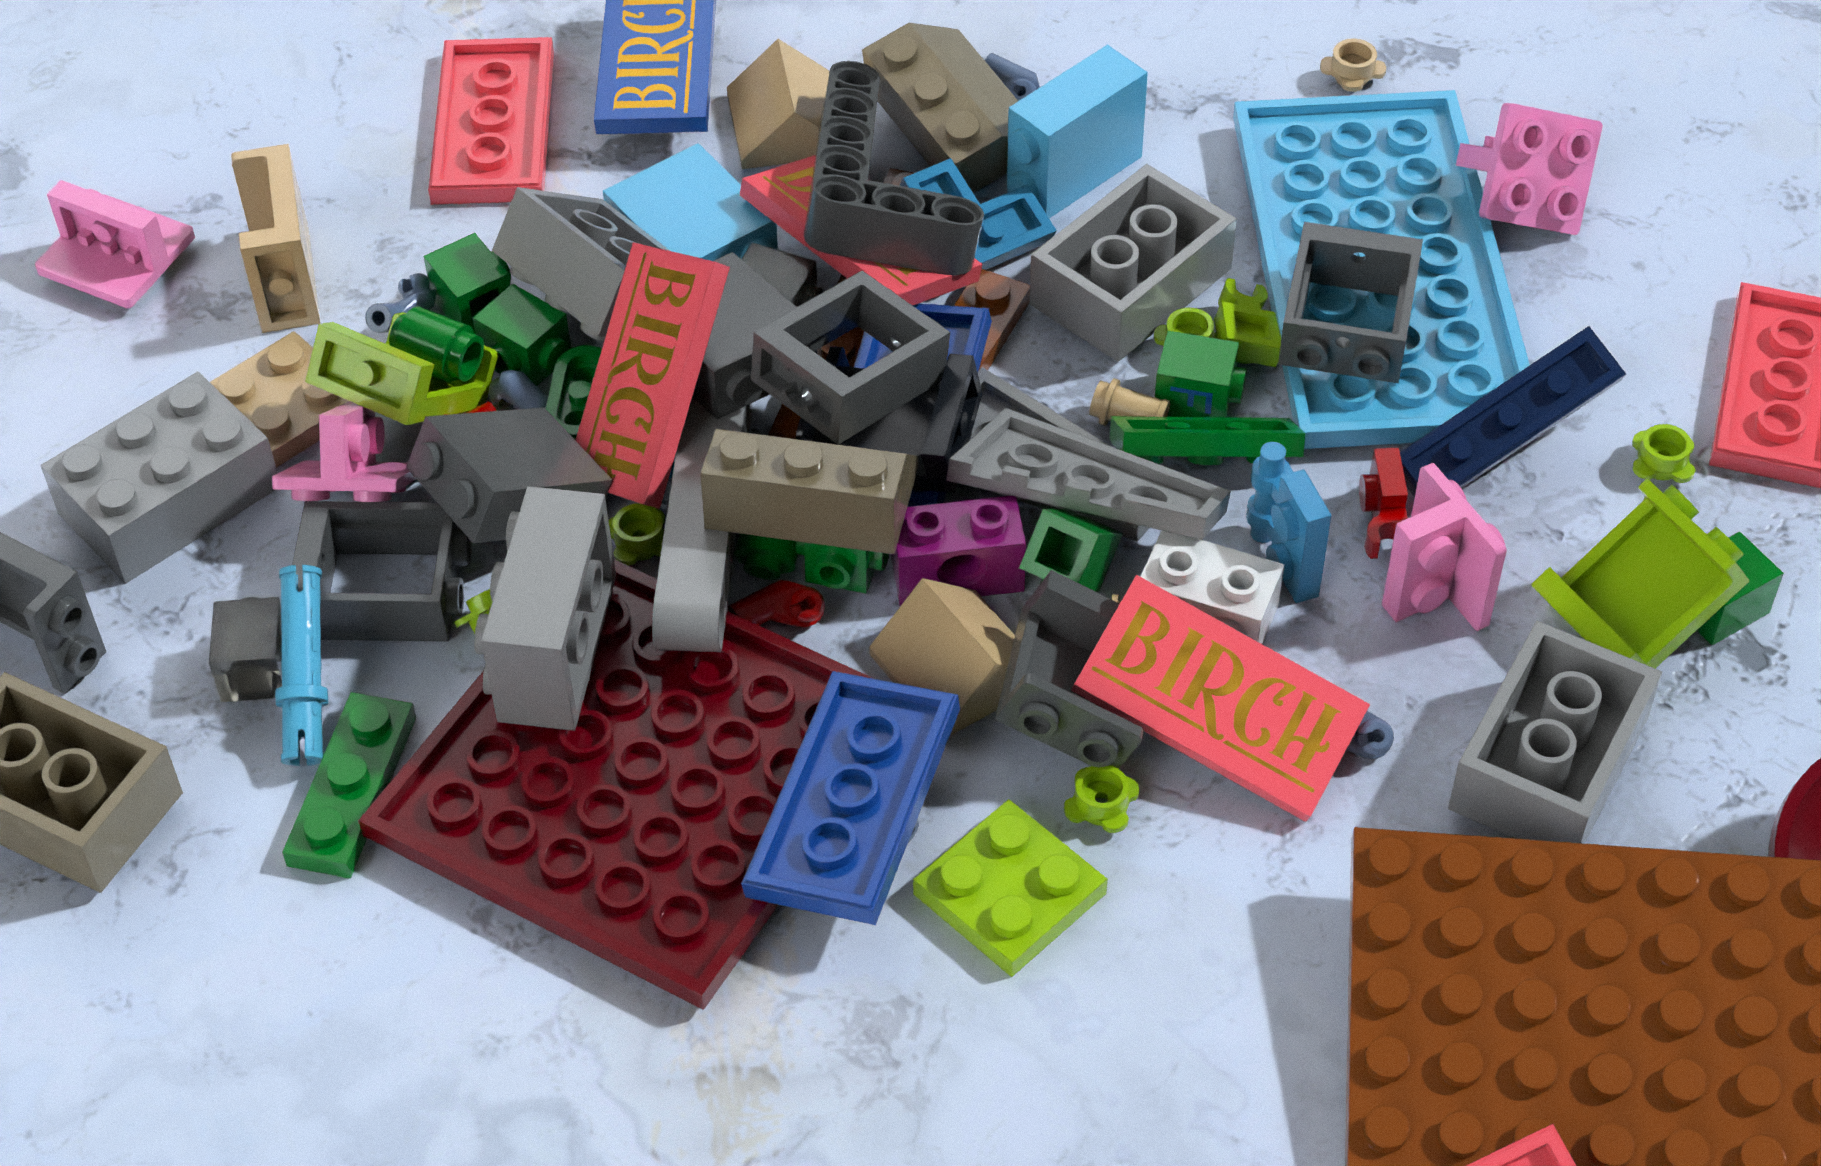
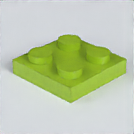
M1008 799L913 879V895L1009 976L1013 977L1107 894L1108 879Z

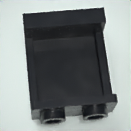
M830 346L826 361L849 378L865 369L849 365L844 347ZM949 353L947 365L939 384L839 445L919 456V465L912 489L955 493L958 483L946 480L949 459L970 441L983 394L974 356ZM803 418L799 420L796 439L836 444Z

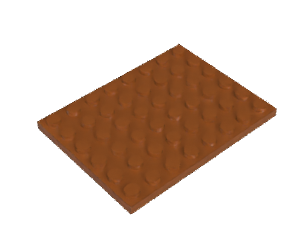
M1354 827L1351 837L1345 1166H1466L1551 1124L1556 1128L1576 1166H1821V860Z

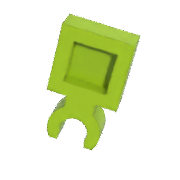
M1227 278L1218 299L1219 308L1214 318L1217 339L1239 342L1237 362L1256 363L1276 368L1279 361L1281 334L1275 312L1263 310L1268 298L1266 288L1263 285L1256 284L1252 296H1246L1236 289L1235 279Z

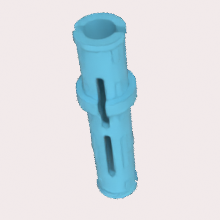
M296 565L286 566L279 570L281 581L282 687L275 690V703L277 707L282 708L281 763L290 766H300L301 739H305L307 766L320 764L324 755L322 707L328 705V689L321 686L320 579L322 578V570L311 565H302L303 590L301 592H298Z

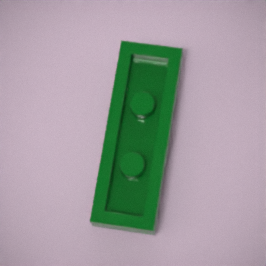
M1111 416L1109 440L1116 449L1156 464L1163 463L1164 456L1187 457V461L1194 464L1219 465L1224 462V457H1246L1248 462L1253 463L1260 456L1261 447L1267 442L1282 444L1286 450L1285 457H1304L1306 433L1290 418Z
M350 692L282 851L287 867L351 879L367 840L362 834L358 820L391 782L416 720L413 703Z

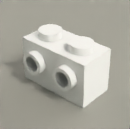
M1161 530L1140 577L1263 644L1279 606L1285 564L1201 539Z

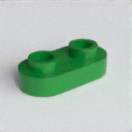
M583 345L567 350L557 359L545 409L575 440L602 348L597 346Z

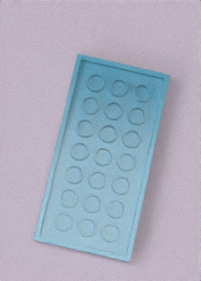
M1455 90L1237 101L1234 103L1233 121L1270 307L1271 311L1276 314L1281 338L1304 222L1423 239L1399 383L1282 365L1293 422L1306 433L1304 449L1414 443L1530 365L1491 220L1479 216L1483 191L1478 172L1475 169L1456 166L1460 143H1470ZM1360 252L1354 253V255L1358 257L1365 256L1363 253ZM1310 283L1303 319L1392 333L1398 296Z

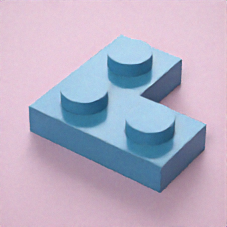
M951 158L906 176L900 183V186L966 198L975 202L983 209L984 219L975 259L983 264L982 269L984 270L1042 246L1057 231L1028 184L980 204Z

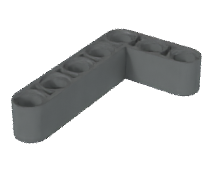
M841 61L833 64L829 71L804 229L805 241L817 251L832 255L944 275H961L969 272L974 263L984 219L983 209L975 202L959 196L868 180L880 76L874 68L857 61Z

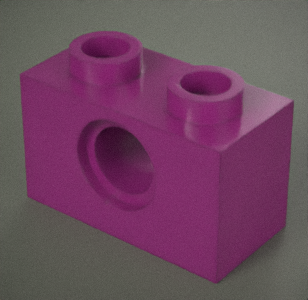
M1016 496L907 507L895 554H891L899 606L903 604L922 578L976 590L981 597L1025 592V571L1019 567L1026 552V541Z

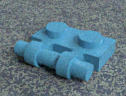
M1267 442L1261 447L1260 456L1255 459L1252 465L1250 481L1255 489V494L1248 500L1246 519L1247 523L1251 526L1250 535L1253 540L1260 543L1272 541V544L1266 548V559L1285 564L1282 581L1297 604L1319 597L1332 515L1305 469L1293 472L1291 466L1285 460V447L1278 442Z

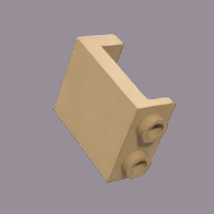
M289 144L232 153V167L249 229L248 232L239 233L240 251L262 333L321 324L309 227Z

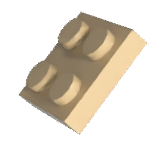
M295 331L210 381L221 394L268 438L276 468L320 441V414L349 402V400L305 382L313 347Z

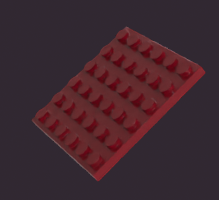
M614 559L616 581L575 731L497 722L492 695L485 694L483 691L482 672L358 821L364 837L704 1010L778 907V904L745 898L741 883L832 671L867 678L872 677L728 611L721 652L655 650L652 636V617L657 579Z

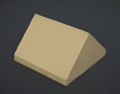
M777 39L727 86V97L742 169L788 164L816 155L829 70L780 39Z
M922 578L869 646V653L894 683L958 694L960 711L950 734L951 736L997 710L1015 635L976 590Z

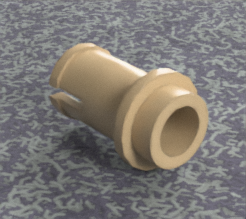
M1115 378L1112 379L1111 383L1100 380L1091 401L1089 415L1098 417L1099 424L1106 426L1111 421V416L1168 417L1170 400L1158 399L1120 387V380Z

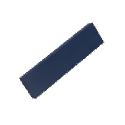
M1586 327L1402 450L1400 456L1406 487L1415 498L1420 468L1434 463L1448 480L1455 481L1463 488L1619 383L1626 375L1625 371L1591 327Z

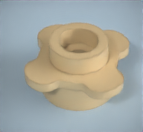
M1353 38L1337 43L1333 49V56H1327L1321 60L1320 70L1325 75L1335 77L1337 83L1344 90L1356 92L1360 91L1371 79L1383 78L1386 73V65L1384 62L1376 60L1377 51L1372 44L1362 39Z

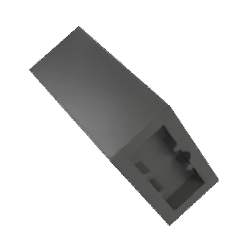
M1304 222L1283 322L1278 365L1399 383L1423 239ZM1360 252L1363 253L1365 256L1358 257L1354 255V253ZM1310 283L1398 296L1392 333L1303 319Z
M860 271L754 331L751 380L839 445L941 382L945 366L947 365L950 332L899 297L891 289L885 287L864 271ZM858 326L893 352L849 378L814 351Z
M305 501L292 565H296L298 592L303 590L302 565L316 566L322 570V578L320 579L321 640L449 641L452 616H461L463 613L464 584L463 579L458 577L460 566L470 565L472 541L438 503ZM338 554L437 555L431 594L331 593Z

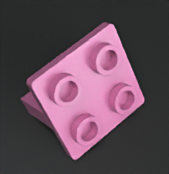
M1504 103L1501 107L1495 137L1485 136L1483 146L1460 143L1456 166L1487 172L1479 216L1495 221L1577 235L1581 227L1602 132V123L1597 120L1534 107Z
M60 180L47 194L60 237L36 261L35 267L40 276L121 307L131 308L195 239L193 227L101 194L96 190L84 189Z
M349 401L319 415L320 461H301L272 476V489L291 490V499L298 501L327 500L330 498V492L353 491L354 501L384 502L392 500V493L406 491V486L417 479L406 468L408 462H376V454H381L384 447L385 431L383 419L375 417L374 411Z
M1434 463L1420 468L1411 517L1396 524L1382 606L1393 620L1398 622L1418 612H1431L1449 598L1476 631H1479L1490 625L1507 549L1498 529L1481 518L1468 503L1462 488L1455 481L1448 480Z

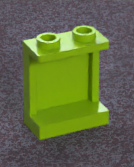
M405 312L393 315L386 343L335 322L318 324L306 375V383L405 425L423 422L425 416L467 412L487 402L489 386L492 382L498 358L497 351L484 345L481 364L470 380L466 382L455 380L449 383L432 376L433 363L390 346L389 335L392 325L400 315L406 314Z
M1646 478L1638 486V489L1644 495V500L1566 574L1560 577L1549 567L1531 586L1584 640L1656 669L1749 582V579L1736 563L1744 555L1743 552L1719 528L1715 526L1706 534L1692 521L1699 511L1678 489L1670 485L1662 492Z

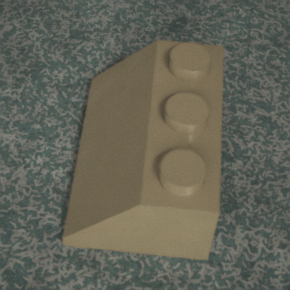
M909 22L862 49L864 64L874 68L880 76L877 102L929 166L951 158L973 193L1007 174L1009 107L1018 102V100L959 29Z
M715 429L700 473L704 529L895 554L919 465V456Z

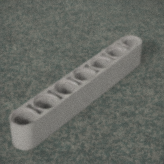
M692 397L675 456L652 617V636L655 650L721 652L736 533L704 529L700 473L715 429L749 433L753 403L720 419H716Z

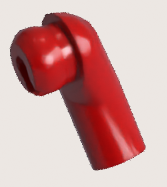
M779 580L730 604L727 609L728 612L759 626L768 621H775L802 628L812 626L821 619L825 609V601L823 595L813 587Z

